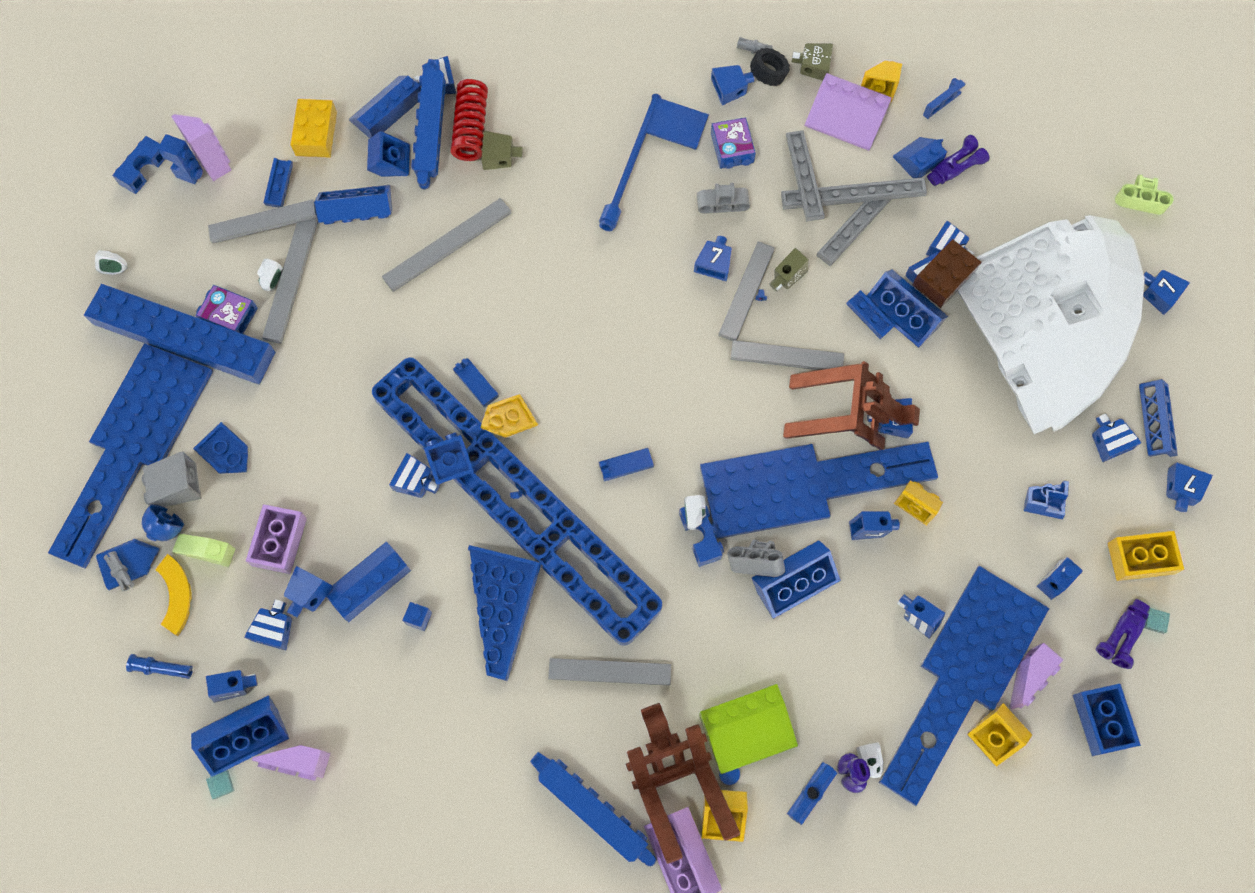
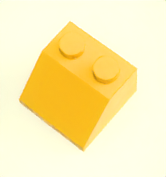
M886 60L865 71L861 86L891 97L890 102H892L899 84L902 63Z
M910 480L894 504L927 526L937 515L943 502L936 494L927 492L921 484Z
M1004 703L990 712L967 734L996 767L1026 746L1032 737L1030 731Z
M721 790L740 831L739 836L727 841L744 842L748 812L747 792ZM704 796L701 839L724 840Z

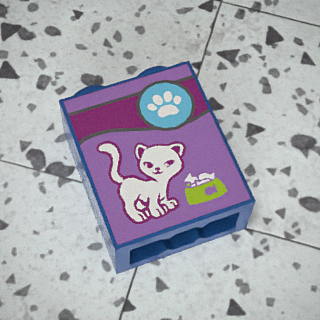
M746 117L712 123L711 137L720 169H730L734 166H747L754 163L756 152Z
M213 285L211 290H208L205 300L198 307L195 316L244 334L258 307L251 299Z

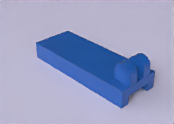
M953 78L949 89L927 104L923 116L929 119L961 95L960 89L965 86V83L962 80Z
M273 159L263 202L266 206L283 207L293 167L291 160Z
M861 290L846 303L879 339L895 326Z
M468 358L462 359L460 364H455L456 367L453 368L454 373L484 408L499 397L498 393Z
M645 448L600 461L599 467L605 482L653 468L654 464L649 449Z

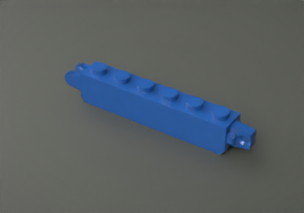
M428 59L427 67L423 69V74L419 77L421 92H418V103H420V107L416 110L418 126L415 125V136H417V140L413 143L415 159H412L411 167L417 176V182L421 189H428L430 177H436L439 169L446 80L444 73L440 70V62L437 59Z
M539 752L535 754L530 762L540 773L538 778L541 784L628 862H634L638 858L647 866L655 865L656 859L654 855L646 848L648 846L646 842L647 837L640 830H637L635 833L629 827L632 824L623 815L620 818L613 813L615 808L607 801L603 804L598 800L599 794L591 787L587 790L582 785L583 780L576 773L570 775L566 771L568 766L560 759L555 761L554 759L550 760Z

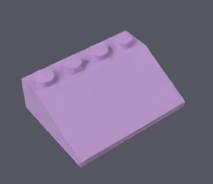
M826 73L804 126L869 151L892 98Z

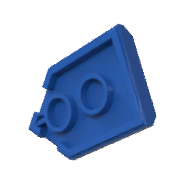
M222 422L193 448L219 474L247 472L248 446Z
M133 539L97 554L96 559L106 588L112 590L120 585L116 578L111 576V569L106 560H104L105 555L110 557L108 553L116 551L121 563L127 567V573L133 581L148 574L151 568L150 565L160 551V548Z

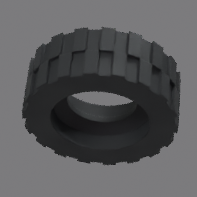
M760 48L750 62V70L753 76L758 81L769 86L780 85L790 71V64L785 56L772 48ZM764 63L771 65L776 71L769 69Z

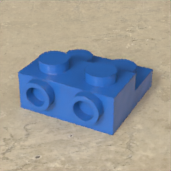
M456 432L446 435V440L438 442V439L426 442L427 446L424 447L436 485L474 472L462 436H457Z

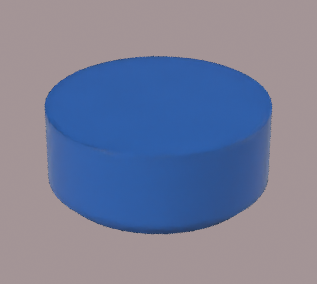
M738 768L723 774L719 771V779L725 785H733L740 778Z

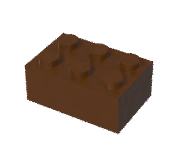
M952 239L917 275L912 285L938 307L942 308L977 271L982 262Z

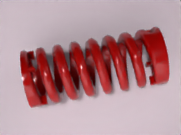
M464 79L457 84L454 126L452 129L450 151L459 160L476 161L482 157L481 149L483 148L482 141L485 130V108L487 106L488 87L479 80ZM467 85H476V86H479L480 88H478V87H465V86H467ZM460 149L467 152H474V154L463 153L460 151Z

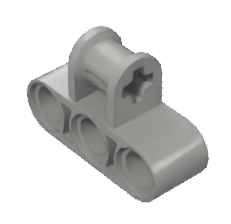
M730 183V185L715 184L714 189L701 190L697 193L698 211L700 213L741 212L750 208L748 189L734 188V183Z
M754 539L749 547L735 546L727 552L731 570L735 573L778 577L785 573L782 553L779 550H775L774 541L759 542Z

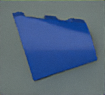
M1063 481L1058 485L1049 483L1042 487H1029L1025 498L1024 511L1063 520L1069 491V481Z

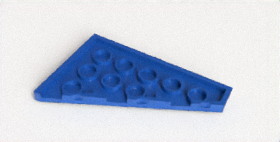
M469 545L468 551H470L471 557L470 566L473 572L474 594H476L477 614L479 615L480 634L484 645L483 655L486 660V675L508 681L541 563Z

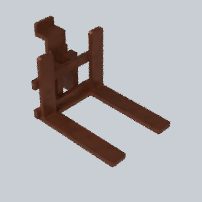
M865 361L861 362V364L792 374L789 388L792 390L854 381L851 414L846 416L786 423L783 437L789 439L852 431L871 446L884 450L885 437L878 433L879 423L889 424L890 419L899 425L913 424L918 426L920 409L914 404L903 406L894 400L889 393L890 387L883 382V374L877 372L876 376L868 371L869 364ZM867 396L873 399V402H867ZM864 412L872 417L871 428L863 423Z
M660 703L641 709L651 743L646 744L648 755H643L641 747L627 751L629 762L626 763L628 772L633 771L635 781L631 782L633 789L639 790L666 863L669 864L682 859L683 855L656 788L688 775H696L724 841L739 836L740 831L710 767L711 754L706 752L704 742H707V737L705 733L702 734L699 724L686 728L685 732L688 740L680 742L677 733L671 735ZM690 748L692 759L685 761L683 751ZM672 755L675 764L664 768L662 759ZM650 763L654 771L651 775H649L647 764Z

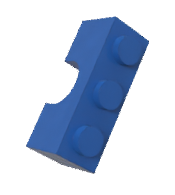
M166 134L157 148L164 159L173 162L170 169L176 178L196 184L197 180L202 176V167L186 141Z
M145 136L112 175L117 183L132 193L137 194L147 182L140 169L148 164L158 168L165 160L157 149L160 143Z
M707 506L705 509L706 516L702 519V524L696 528L702 532L704 539L699 543L693 544L692 548L699 567L721 560L722 553H724L721 542H717L715 537L717 535L715 525L710 524L708 519L710 513ZM685 507L679 509V516L685 531H688L690 529L687 528Z

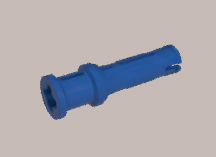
M131 654L126 664L127 672L138 671L143 672L145 675L157 673L190 679L193 672L192 666L156 661L150 656L147 658L137 657L136 654Z

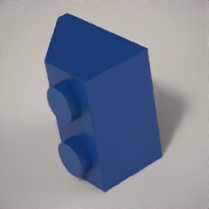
M382 131L368 139L367 171L381 177L409 175V143Z
M919 137L894 154L893 158L912 178H922L944 160L947 151L936 139Z

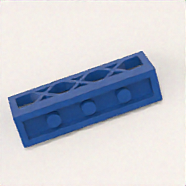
M1163 379L1139 384L1148 456L1167 454L1169 457L1178 456L1169 385ZM1155 386L1156 392L1151 398L1146 396L1145 388ZM1152 403L1158 405V410L1153 416L1148 413V408ZM1155 420L1160 423V429L1156 434L1150 430V426ZM1158 438L1163 443V449L1153 451L1152 445Z

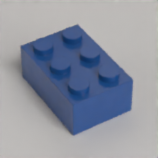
M1121 684L1072 695L1092 756L1141 746Z

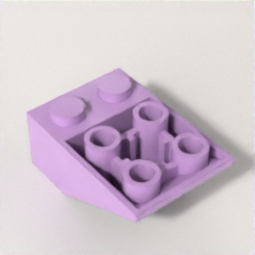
M1045 643L1030 649L1017 667L1010 703L1012 710L1018 707L1021 709L1025 705L1029 706L1036 698L1034 696L1036 691H1041L1048 684L1047 678L1050 675L1054 676L1061 669L1059 664L1063 659Z
M299 745L253 757L252 761L259 762L257 767L276 771V768L279 767L278 772L296 776V773L299 772L298 777L316 781V777H324L331 753Z

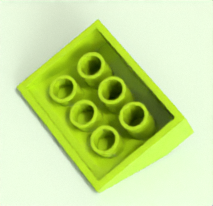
M777 684L708 708L699 713L701 723L721 774L798 747L787 708Z

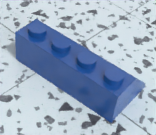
M408 75L398 76L350 117L349 121L369 138L379 131L385 132L418 103V92H421V86Z
M390 185L319 192L314 201L318 223L324 222L327 225L340 220L346 223L359 218L364 221L377 216L379 219L389 217L392 213Z
M893 269L886 271L867 294V297L895 325L894 327L918 348L948 317Z
M819 540L784 559L785 573L778 577L755 575L752 577L757 594L773 619L841 581L831 551Z
M386 541L334 583L333 589L326 597L349 623L411 572V570Z
M268 695L191 733V748L210 776L214 777L288 740L289 735L278 709Z

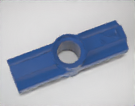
M824 762L820 764L786 813L791 819L800 825L804 823L837 775L835 769ZM810 787L817 791L815 799H811L807 795Z

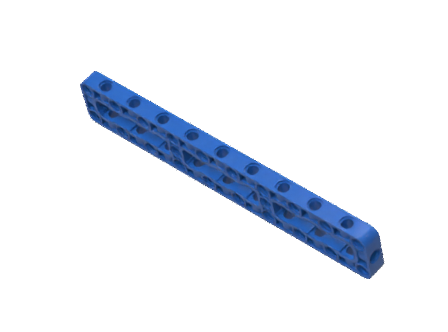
M411 357L404 359L377 382L372 388V395L377 404L423 450L427 446L426 442L438 439V442L443 439L432 428L430 429L407 403L404 404L399 399V396L411 386L471 443L466 448L469 459L473 455L479 456L476 461H470L474 472L453 480L534 561L541 563V568L616 643L622 646L629 645L661 613L662 600L491 432L481 429L482 423L416 359ZM411 367H414V368H415L414 371H412V372H407V370H408L409 368H411ZM387 392L384 397H379L380 393ZM435 392L441 393L438 397L432 396ZM407 417H412L410 422H404ZM461 417L467 418L464 422H458V419ZM487 442L493 443L490 448L483 447ZM488 461L519 491H522V494L552 523L540 535H537L512 507L509 508L503 502L501 496L485 480L482 481L476 475V472ZM513 468H518L519 472L517 474H511L510 470ZM490 494L491 498L489 500H482L483 495ZM539 494L546 495V498L542 501L536 499ZM570 520L574 524L567 528L563 525L565 521ZM510 521H517L518 525L511 528L508 526ZM552 534L560 536L557 541H551L549 537ZM568 540L637 607L628 618H620L612 610L611 605L595 589L592 590L584 582L583 577L567 561L564 562L556 554V551ZM539 547L545 548V552L542 555L536 554L535 550ZM598 547L601 549V552L598 555H594L590 552L591 549ZM567 574L573 576L570 582H564L562 578ZM622 574L628 575L629 580L627 582H621L618 579L619 576ZM593 602H599L601 608L595 611L590 608V605ZM655 602L658 607L655 610H649L647 604ZM621 630H627L630 635L628 638L622 639L618 633Z

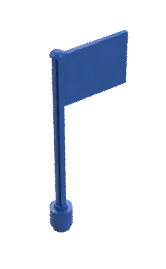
M659 94L651 96V103L612 203L606 204L599 219L601 229L610 232L616 228L621 215L619 203L646 133L696 150L709 114L661 99Z

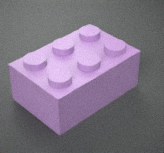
M263 504L246 562L252 567L291 574L307 520L306 516L299 511Z

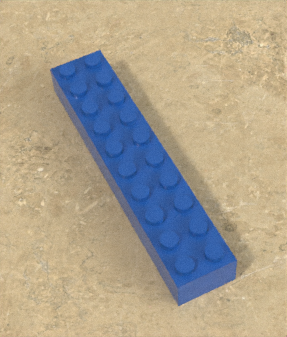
M104 284L100 285L84 313V316L95 326L260 385L276 353L269 343Z

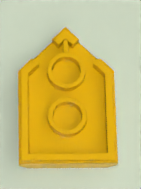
M518 394L488 405L480 428L506 438L536 427L538 423L521 395Z

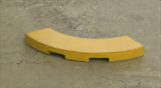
M167 554L155 569L165 580L169 591L168 610L160 625L176 636H179L190 614L192 592L184 569L172 556Z

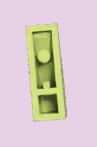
M179 534L172 552L229 567L235 548L229 543L219 540Z

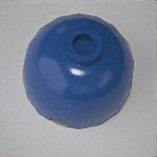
M151 504L142 516L141 525L148 539L152 541H169L181 532L184 522L175 513L172 516L166 513L167 508Z

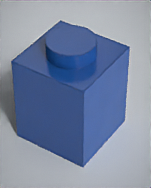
M410 602L402 621L408 626L425 631L432 612L429 608Z

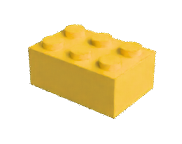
M297 99L290 143L295 156L331 158L337 117L333 100Z
M1175 531L1116 537L1107 543L1116 581L1175 575L1185 570Z

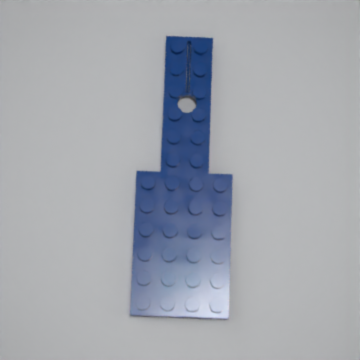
M145 343L143 344L89 440L92 445L103 448L105 451L49 549L48 554L86 569L142 464L148 466L167 458L213 372L210 368ZM100 501L102 509L99 513L90 514L88 512V506L91 502Z
M929 442L818 462L813 444L700 464L712 524L715 525L717 531L716 539L829 519L831 516L827 504L828 499L905 486L910 480L921 483L937 480L938 478ZM875 463L882 465L884 475L876 477L874 474H871L870 466Z
M981 566L976 568L920 666L938 678L879 781L880 784L912 805L917 806L974 701L991 711L996 708L1050 608ZM924 732H930L935 736L936 743L934 747L925 748L922 745L920 737Z

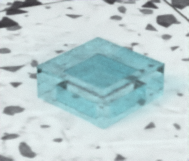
M1150 608L1144 628L1162 634L1167 633L1170 613Z
M224 771L206 779L212 799H217L235 791L229 771Z

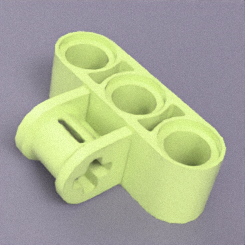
M1140 174L1137 176L1134 185H1124L1115 196L1116 204L1121 207L1157 215L1163 214L1171 206L1174 199L1170 193L1157 190L1158 178L1150 179Z

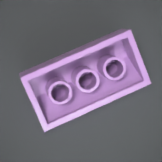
M176 114L171 116L192 152L213 181L231 171L228 165L230 160L208 123L204 124L197 117Z
M688 807L667 816L682 852V859L667 864L652 824L644 826L670 893H717L722 890Z

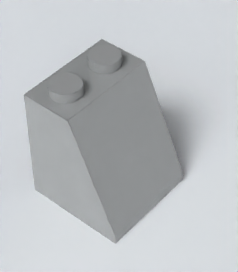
M185 452L176 453L143 468L142 482L146 488L144 500L149 506L156 504L168 507L201 499L197 465Z

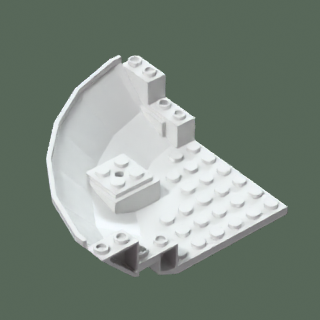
M1089 215L1085 216L1084 220L1073 225L1067 219L1042 225L976 257L982 263L977 271L957 291L997 356L998 367L1014 392L1017 406L1034 434L1042 432L1049 427H1052L1054 432L1065 427L1102 396L1128 358L1141 323L1144 274L1134 239L1129 233H1126L1117 220ZM1076 310L1082 311L1079 314L1074 313Z

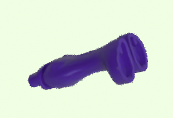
M970 134L965 137L962 148L942 160L927 175V179L933 186L944 184L946 181L957 177L966 169L988 162L990 159L989 153L984 148L977 150L978 141L975 136ZM973 152H975L973 155H971L970 157H968L965 161L961 162L960 164L957 163V162H958L959 160H961L962 158H964V157H966V156L972 154Z
M1135 599L1134 603L1128 606L1127 610L1118 620L1108 640L1100 642L1096 646L1095 650L1107 660L1114 656L1112 659L1114 665L1124 669H1131L1134 665V660L1130 656V652L1145 627L1150 606L1141 600ZM1124 633H1126V638L1123 644L1121 645L1118 652L1115 654V649L1117 648L1120 639L1122 638Z
M852 753L843 755L838 761L837 772L842 775L850 774L841 779L842 786L852 793L862 792L867 786V780L870 778V769L867 762Z

